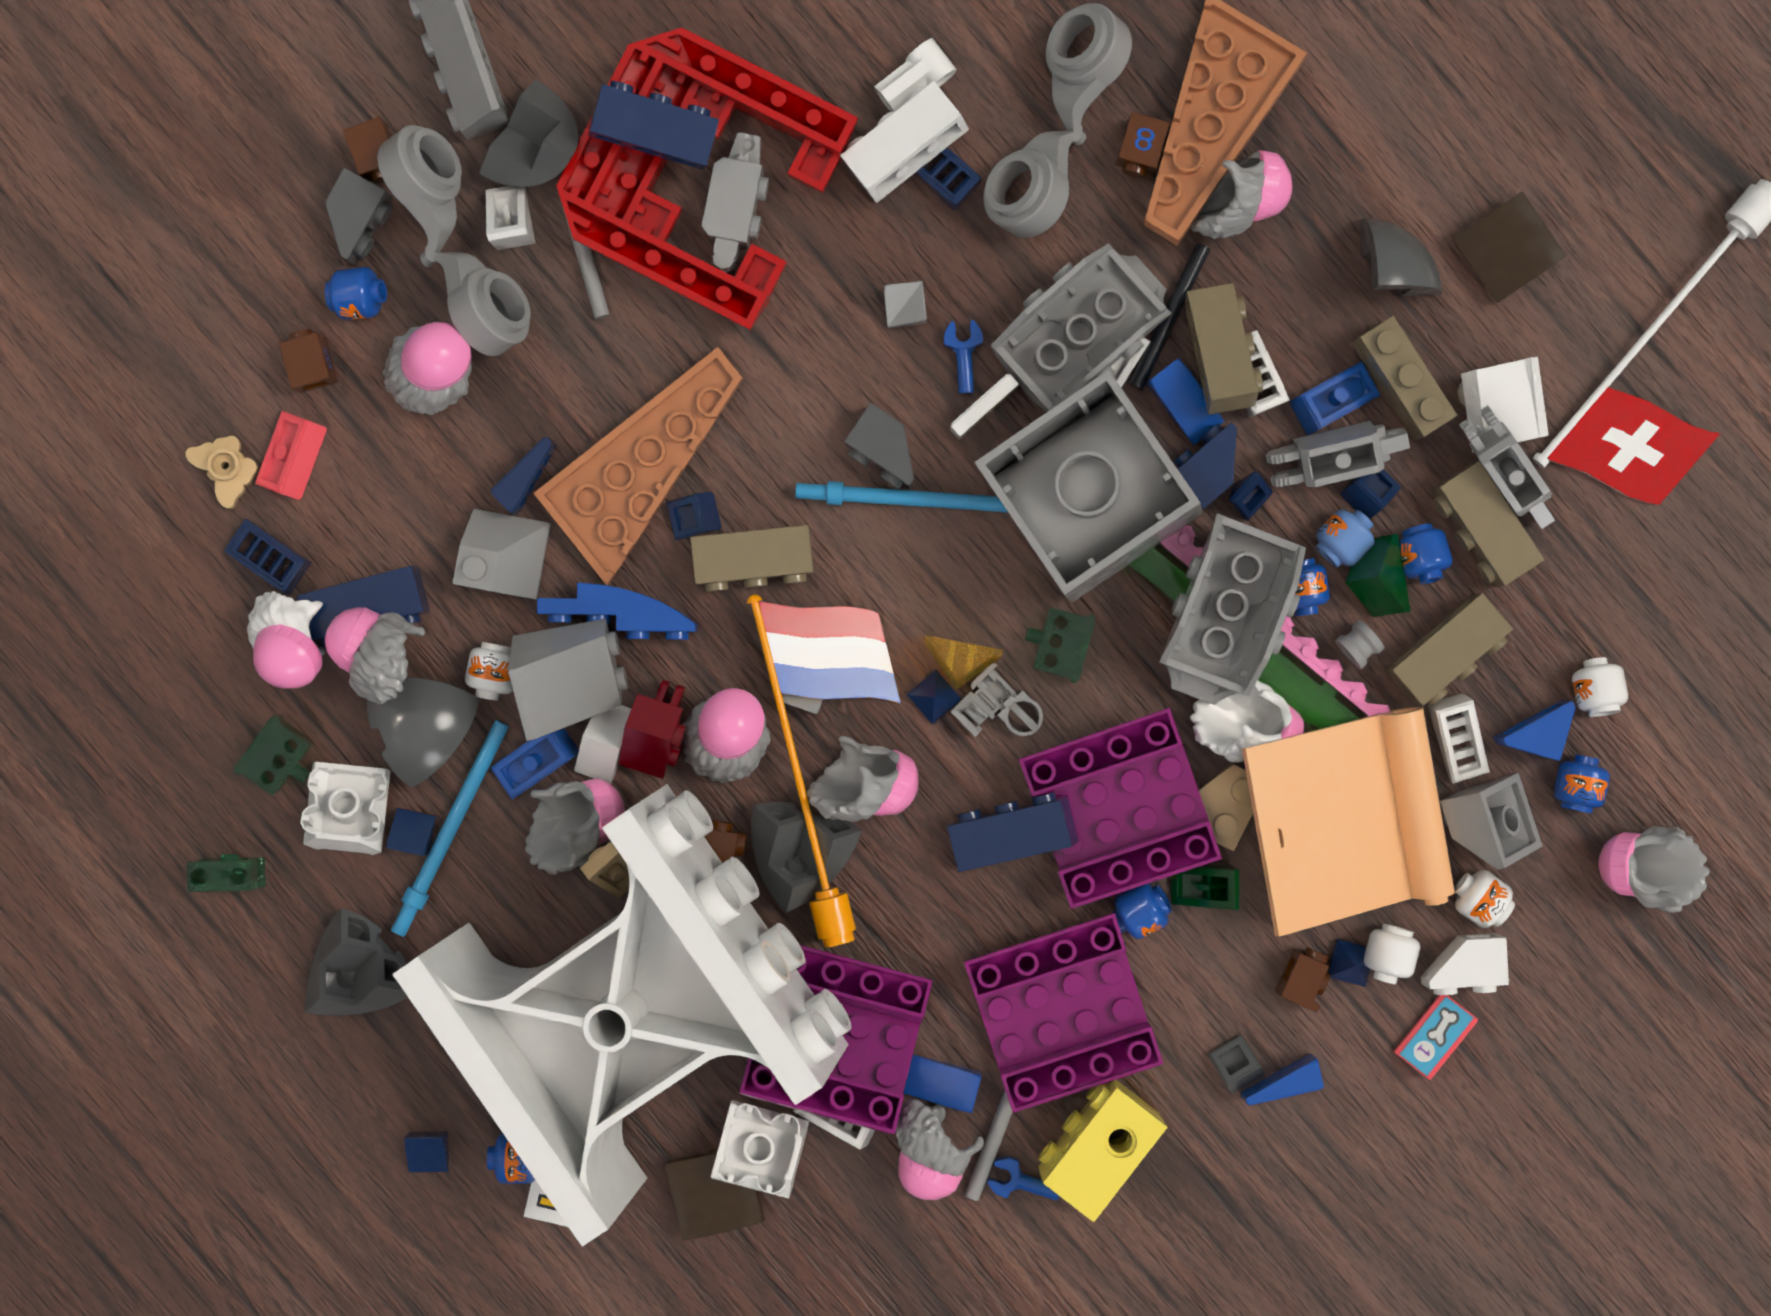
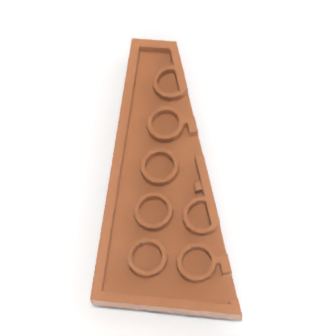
M1205 0L1144 226L1178 246L1229 170L1222 166L1223 161H1236L1307 55V52L1221 0Z
M719 347L710 352L533 493L607 586L615 577L743 380L742 376Z

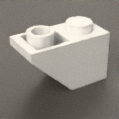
M1497 933L1457 935L1421 975V984L1429 989H1433L1435 995H1454L1458 993L1457 988L1472 987L1475 993H1492L1497 991V986L1509 985L1506 937Z

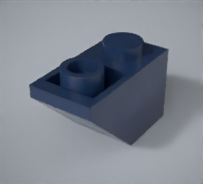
M1232 422L1224 428L1217 423L1200 438L1205 445L1193 454L1187 449L1173 461L1180 474L1201 502L1202 510L1233 484L1237 427Z

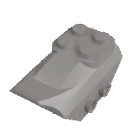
M1108 243L1082 259L1075 266L1069 262L1053 276L1052 279L1056 282L1045 292L1039 288L1024 301L1023 305L1026 309L992 343L991 347L1006 372L1012 375L1029 398L1045 412L1057 406L1107 370L1113 374L1115 371L1111 366L1121 357L1128 361L1144 347L1140 340L1171 314L1164 305V295L1167 289L1136 255H1120Z
M1218 513L1216 514L1201 556L1194 555L1189 564L1186 578L1191 579L1187 592L1186 594H1178L1172 608L1171 615L1175 616L1176 620L1159 661L1165 664L1169 671L1172 689L1213 705L1234 694L1240 693L1249 696L1266 667L1271 654L1277 655L1285 639V633L1281 631L1286 616L1291 618L1298 606L1300 595L1295 594L1300 580L1306 547Z

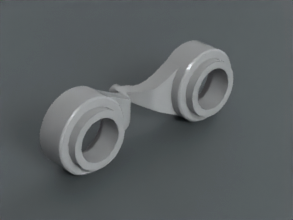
M1087 3L1068 11L1055 23L1047 41L1046 62L1052 72L1053 102L1066 131H1050L1037 135L1023 149L1015 151L1000 160L994 166L986 181L983 194L985 211L994 223L1013 236L1019 238L1037 236L1048 230L1061 216L1069 196V147L1071 143L1076 146L1082 145L1086 140V134L1082 131V117L1086 109L1099 94L1121 74L1129 60L1132 50L1130 30L1120 18L1104 5ZM1094 25L1095 34L1089 47L1081 55L1067 58V51L1075 37L1087 26ZM1031 170L1032 179L1025 195L1017 202L1005 205L1006 192L1014 179L1022 172Z
M418 125L405 126L379 147L377 160L382 178L392 194L410 211L425 230L428 244L425 247V251L420 254V260L426 267H431L435 263H440L443 267L448 293V310L459 334L478 352L488 356L501 355L523 341L528 335L531 317L528 300L523 290L511 277L502 272L486 268L476 257L463 252H440L456 224L457 210L455 197L461 187V164L451 144L438 132Z

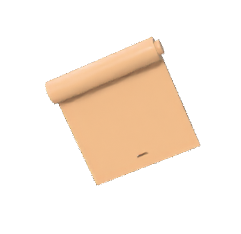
M1423 707L1392 710L1242 748L1275 936L1280 937L1412 898L1424 900L1425 905L1428 906L1447 903L1449 901L1448 896L1455 893Z

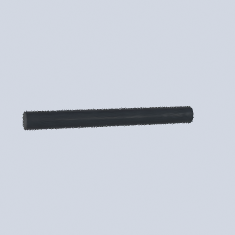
M1196 243L1166 305L1171 314L1155 328L1149 340L1150 343L1130 379V386L1143 391L1185 304L1186 293L1191 291L1210 252V248Z

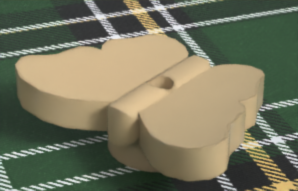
M235 436L218 438L213 443L206 442L197 447H190L185 452L187 460L192 465L208 471L207 476L212 481H215L217 500L227 509H233L236 506L238 499L245 493V486L252 483L254 476L258 472L257 463L250 458H245L240 452L241 442ZM225 463L229 464L228 469L223 468Z

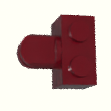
M664 679L661 682L655 699L637 694L624 727L619 765L664 779L668 765L676 767L682 750L681 742L686 730V726L681 724L683 708H680L685 693V686L677 684L670 704L665 702L671 682Z

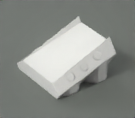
M1530 357L1461 374L1462 383L1457 390L1459 401L1466 407L1467 420L1477 430L1478 437L1492 429L1481 416L1482 412L1480 410L1487 405L1499 422L1505 424L1518 443L1549 436L1538 357Z
M313 762L312 772L309 774L307 784L309 788L308 807L302 812L300 822L305 831L303 844L317 850L329 849L368 853L370 855L381 853L391 771L384 768Z
M732 1100L711 1178L789 1199L809 1121Z

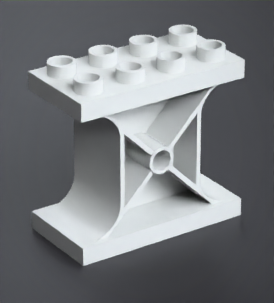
M668 784L602 827L627 864L629 894L625 907L620 914L542 966L519 968L505 964L493 957L469 922L392 974L581 1246L607 1231L647 1180V1176L624 1145L622 1121L625 1116L707 1061L725 1055L748 1057L768 1067L792 1102L797 1105L824 1086L849 1045L843 1035L850 1031L852 1026L842 1004L827 989H823L816 995L813 994L797 971V968L802 966L806 960L796 938L781 923H777L770 929L767 928L750 903L759 897V889L750 872L735 857H730L725 862H721L704 837L713 831L712 820L704 806L689 791H684L676 797Z

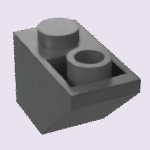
M343 168L325 204L340 256L356 266L360 259L364 260L369 255L374 244L372 236L378 225H384L389 219L393 210V205L390 204L393 197L386 190L346 168Z
M870 403L844 441L845 446L850 448L847 455L864 467H867L869 462L883 470L879 477L893 487L899 489L903 484L910 488L914 482V475L904 424L873 403Z

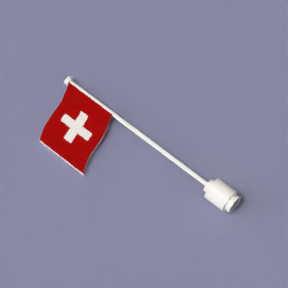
M1760 179L1756 185L1751 184L1727 211L1725 218L1728 221L1726 227L1730 231L1729 235L1542 453L1537 452L1533 456L1532 460L1537 465L1545 468L1549 461L1584 472L1627 497L1648 504L1660 505L1721 434L1692 426L1647 400L1609 388V386L1736 237L1745 240L1747 237L1756 239L1771 222V182Z

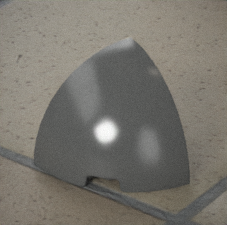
M535 79L519 96L508 126L490 144L479 174L497 183L515 187L540 185L560 174L572 159L579 141L576 121L566 104L551 89Z
M1370 218L1360 219L1362 258H1371L1372 290L1401 289L1402 296L1442 294V282L1436 262L1426 246L1416 236L1403 227L1388 221Z
M406 678L402 683L403 691L397 692L396 699L387 700V702L379 705L367 700V714L370 728L379 729L386 745V749L381 753L384 760L392 771L412 788L434 774L455 752L473 722L480 699L446 683L421 678Z
M768 802L754 805L751 819V838L756 864L768 891L785 912H788L805 904L815 897V892L822 890L804 815L797 809V804L792 802ZM821 814L812 815L828 883H830L849 860L859 841L862 830L849 821L825 819Z
M341 908L327 926L316 950L307 984L305 1013L330 1016L355 1015L384 1009L403 1001L408 996L392 975L407 964L402 953L399 950L391 951L388 945L380 938L382 929L355 912Z

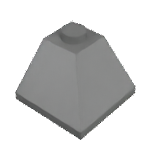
M473 509L459 545L452 584L537 600L551 523Z
M1519 772L1458 791L1440 801L1443 820L1449 828L1452 839L1497 870L1504 869L1543 847Z

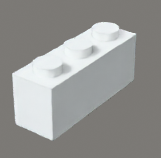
M933 81L927 87H921L914 91L909 97L908 102L898 110L884 115L879 120L877 126L868 134L854 139L840 156L873 200L878 203L922 166L965 134L969 128L960 112Z

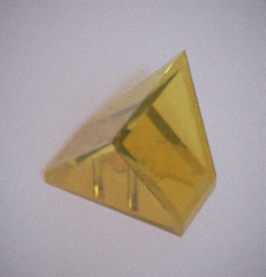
M924 635L923 644L954 689H958L1002 657V649Z

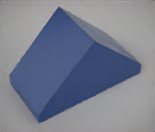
M1560 700L1493 738L1498 745L1549 760L1560 761L1576 707L1573 701Z

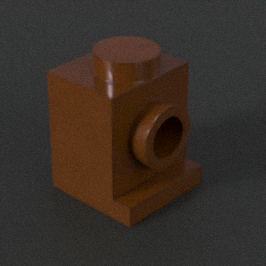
M712 820L713 831L704 837L721 862H725L730 857H743L747 834L732 830L733 823Z
M1309 947L1306 948L1305 953L1293 949L1275 992L1289 1001L1318 1012L1320 1005L1314 999L1317 994L1321 996L1329 983L1330 974L1326 973L1329 968L1326 964L1329 956Z

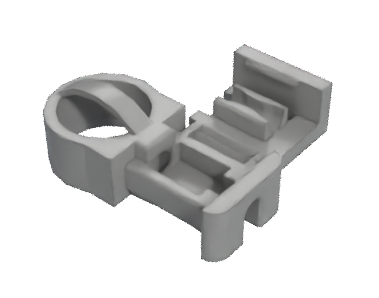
M994 663L988 665L971 682L970 687L972 690L976 686L979 689L974 694L970 691L950 711L974 737L982 730L979 725L988 717L991 719L995 718L994 713L998 709L1001 711L997 716L1005 723L1008 730L1019 736L1032 735L1038 731L1043 721V713L1039 704L1031 699L1023 690L1017 694L994 670L998 666ZM1023 701L1032 705L1038 717L1037 723L1016 703ZM1010 709L1030 728L1029 731L1023 732L1012 726L1008 716ZM963 711L977 725V727L962 713Z

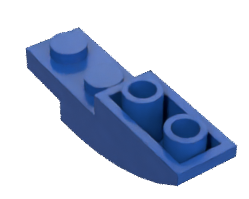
M577 583V599L537 598V614L548 615V622L571 623V615H587V622L606 619V622L610 623L611 615L616 616V631H626V639H649L650 632H665V639L689 640V632H698V624L682 612L659 600L623 588L601 584Z

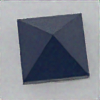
M1254 471L1233 484L1229 501L1243 519L1248 521L1272 495L1273 491L1261 475Z
M937 669L907 694L931 724L961 700V697Z
M1336 939L1327 972L1330 974V978L1365 987L1370 971L1364 964L1367 946Z

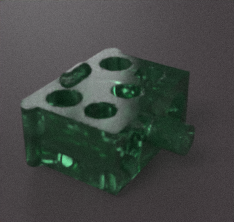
M1050 607L1044 631L1028 628L1025 641L1040 644L1033 668L1070 678L1072 683H1077L1080 680L1096 620L1094 615L1090 614L1088 617ZM1059 617L1066 618L1068 620L1067 627L1064 629L1056 628V619ZM1053 636H1060L1063 643L1059 648L1050 646V639ZM1050 654L1057 657V664L1054 667L1046 666L1044 662L1046 656Z
M282 714L275 715L268 720L234 767V774L244 775L272 796L279 792L290 775L303 784L311 773L299 765V763L314 742L283 720L284 716ZM290 739H293L297 742V750H293L290 748ZM278 755H281L285 758V766H282L278 763ZM267 771L274 774V781H269L266 778Z
M223 854L220 858H200L187 862V892L251 891L266 886L265 857H239L237 854Z

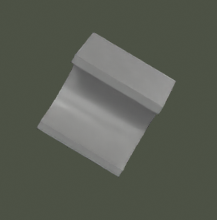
M1109 370L974 462L1063 594L1072 603L1203 514L1201 502Z

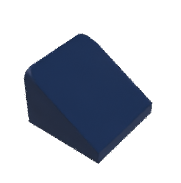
M1383 469L1378 473L1355 478L1341 492V496L1355 510L1361 511L1371 519L1389 503L1402 487Z
M713 492L696 493L666 502L675 540L721 529Z
M397 808L386 848L420 856L429 854L437 816Z
M448 1131L409 1132L404 1137L409 1172L449 1171Z

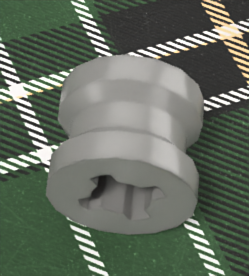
M1357 620L1352 625V631L1347 635H1340L1335 639V643L1341 652L1358 669H1362L1367 665V659L1372 654H1379L1385 649L1377 635L1361 620Z

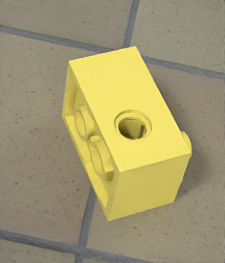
M1118 1080L1090 1088L1086 1095L1089 1101L1081 1112L1074 1110L1062 1126V1129L1065 1131L1057 1143L1050 1141L1038 1157V1160L1041 1162L1038 1168L1043 1184L1092 1222H1095L1167 1129V1125L1159 1112ZM1117 1129L1125 1130L1121 1137L1116 1139L1109 1138L1113 1131Z

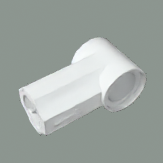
M930 38L915 48L907 56L906 62L875 85L874 89L884 105L892 112L908 102L911 94L917 89L927 87L933 81L938 87L942 86L956 73L957 69L935 40Z

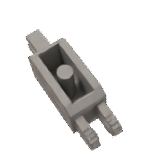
M739 132L735 138L729 158L723 157L714 163L702 221L705 234L711 242H715L713 248L714 255L712 256L714 267L728 274H732V271H735V267H737L736 262L739 259L740 249H749L750 240L758 239L762 218L756 215L758 200H766L769 186V178L763 177L764 171L762 165H760L761 137Z
M1487 405L1480 410L1482 412L1481 416L1492 429L1478 437L1477 430L1467 419L1459 425L1471 442L1469 446L1518 517H1522L1530 512L1540 528L1543 529L1555 521L1543 503L1551 498L1552 492L1503 422H1499Z
M1371 421L1293 439V445L1268 451L1266 458L1267 463L1281 464L1293 460L1298 462L1297 468L1272 474V477H1270L1272 486L1283 487L1304 482L1306 487H1319L1378 473L1384 469V462L1390 460L1391 453L1409 449L1410 444L1405 428L1385 430L1384 425L1374 426Z

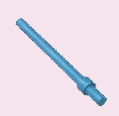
M828 481V485L796 483L795 498L827 500L826 504L842 505V502L1008 512L997 496L843 486V482Z
M495 719L413 886L407 887L401 899L404 904L391 928L392 932L405 937L417 911L423 910L429 898L427 891L509 725Z

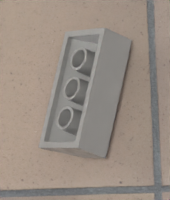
M408 0L416 21L423 20L427 33L422 34L421 39L428 57L435 56L440 69L434 72V77L441 94L448 93L452 107L446 109L454 132L461 130V133L469 141L506 128L510 118L469 0Z

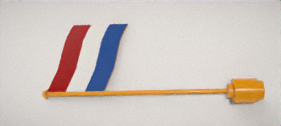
M753 594L747 599V604L752 605L822 890L815 892L816 899L810 901L809 905L818 939H822L825 948L838 946L855 940L853 931L856 930L847 892L839 893L838 887H829L782 694L820 700L875 698L901 704L879 613L850 606L798 608L760 602L762 598L757 594Z

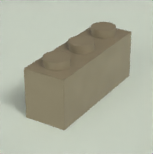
M1234 283L1187 291L1184 309L1208 415L1254 407L1258 393L1263 391V380L1260 369H1253L1251 355L1255 354L1252 333L1245 332L1242 322L1243 319H1246V306L1243 296H1236Z
M1394 315L1351 343L1414 441L1427 436L1458 416Z
M1480 461L1469 464L1431 489L1436 496L1433 499L1435 507L1445 519L1450 517L1458 529L1454 532L1456 539L1466 551L1471 550L1479 561L1476 568L1486 583H1493L1495 587L1506 586L1545 560Z
M809 525L690 537L695 584L705 585V592L729 590L728 582L744 581V588L768 586L767 578L783 577V584L807 582L806 574H814Z
M1483 593L1473 594L1390 664L1385 671L1414 705L1424 706L1427 703L1429 706H1433L1448 693L1445 687L1455 678L1462 681L1477 669L1478 665L1475 661L1487 652L1490 656L1500 650L1508 642L1505 636L1513 628Z

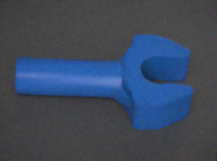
M974 320L970 322V338L967 341L962 342L956 338L954 321L950 322L944 334V347L951 348L956 353L958 394L974 393L972 352L983 343V333Z
M1009 1155L995 1158L994 1165L996 1167L1006 1169L1011 1173L1006 1181H1000L991 1177L987 1178L988 1185L998 1196L1008 1198L1012 1191L1022 1189L1055 1201L1058 1200L1059 1195L1043 1184L1041 1179L1022 1173L1019 1168L1018 1158Z

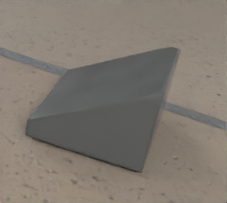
M1242 1035L1208 1054L1230 1094L1239 1091L1264 1076L1262 1067Z

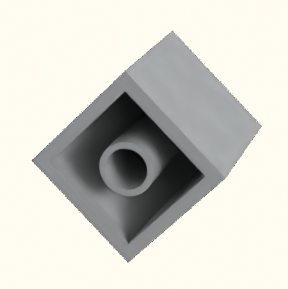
M606 619L519 634L512 637L508 672L526 741L537 739L622 705V690H628L627 676L624 666L617 667L615 655H620L619 642L616 632H609Z

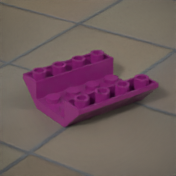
M1170 707L1019 759L1032 797L1048 792H1055L1056 798L1068 796L1079 842L1072 847L1056 850L1053 853L1059 867L1058 874L1071 909L1222 859Z
M1110 913L963 961L1013 1113L1164 1064L1125 953L1127 950L1115 913Z
M800 945L806 961L797 968V971L814 995L823 989H827L842 1004L852 1026L851 1030L843 1035L849 1045L824 1086L797 1105L792 1102L772 1071L760 1062L748 1058L739 1094L895 1135L904 1099L903 1092L933 980Z

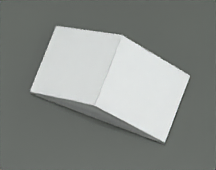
M504 186L486 190V234L488 241L496 250L536 244L525 187Z
M621 705L591 717L582 736L574 769L575 772L594 779L599 778L612 784L619 765L624 727L631 708Z

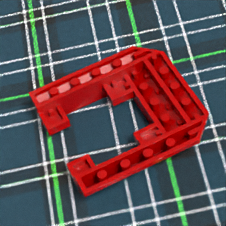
M682 27L628 44L608 83V86H610L611 81L628 84L634 87V94L647 98L650 93L667 96L673 99L672 105L687 109L688 105L691 104L710 110V117L719 119L714 137L716 140H719L734 109L803 143L787 173L788 177L822 194L837 165L842 161L840 155L846 151L858 121V117ZM591 116L572 159L565 167L556 185L574 241L751 330L770 302V297L787 265V261L751 243L734 277L667 243L683 211L681 207L651 192L667 159L587 136L592 120Z

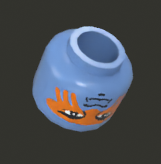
M1344 509L1337 510L1316 531L1318 544L1315 548L1336 568L1340 565L1346 567L1353 566L1373 547L1374 537L1370 529L1374 525L1366 515L1357 509L1353 513Z

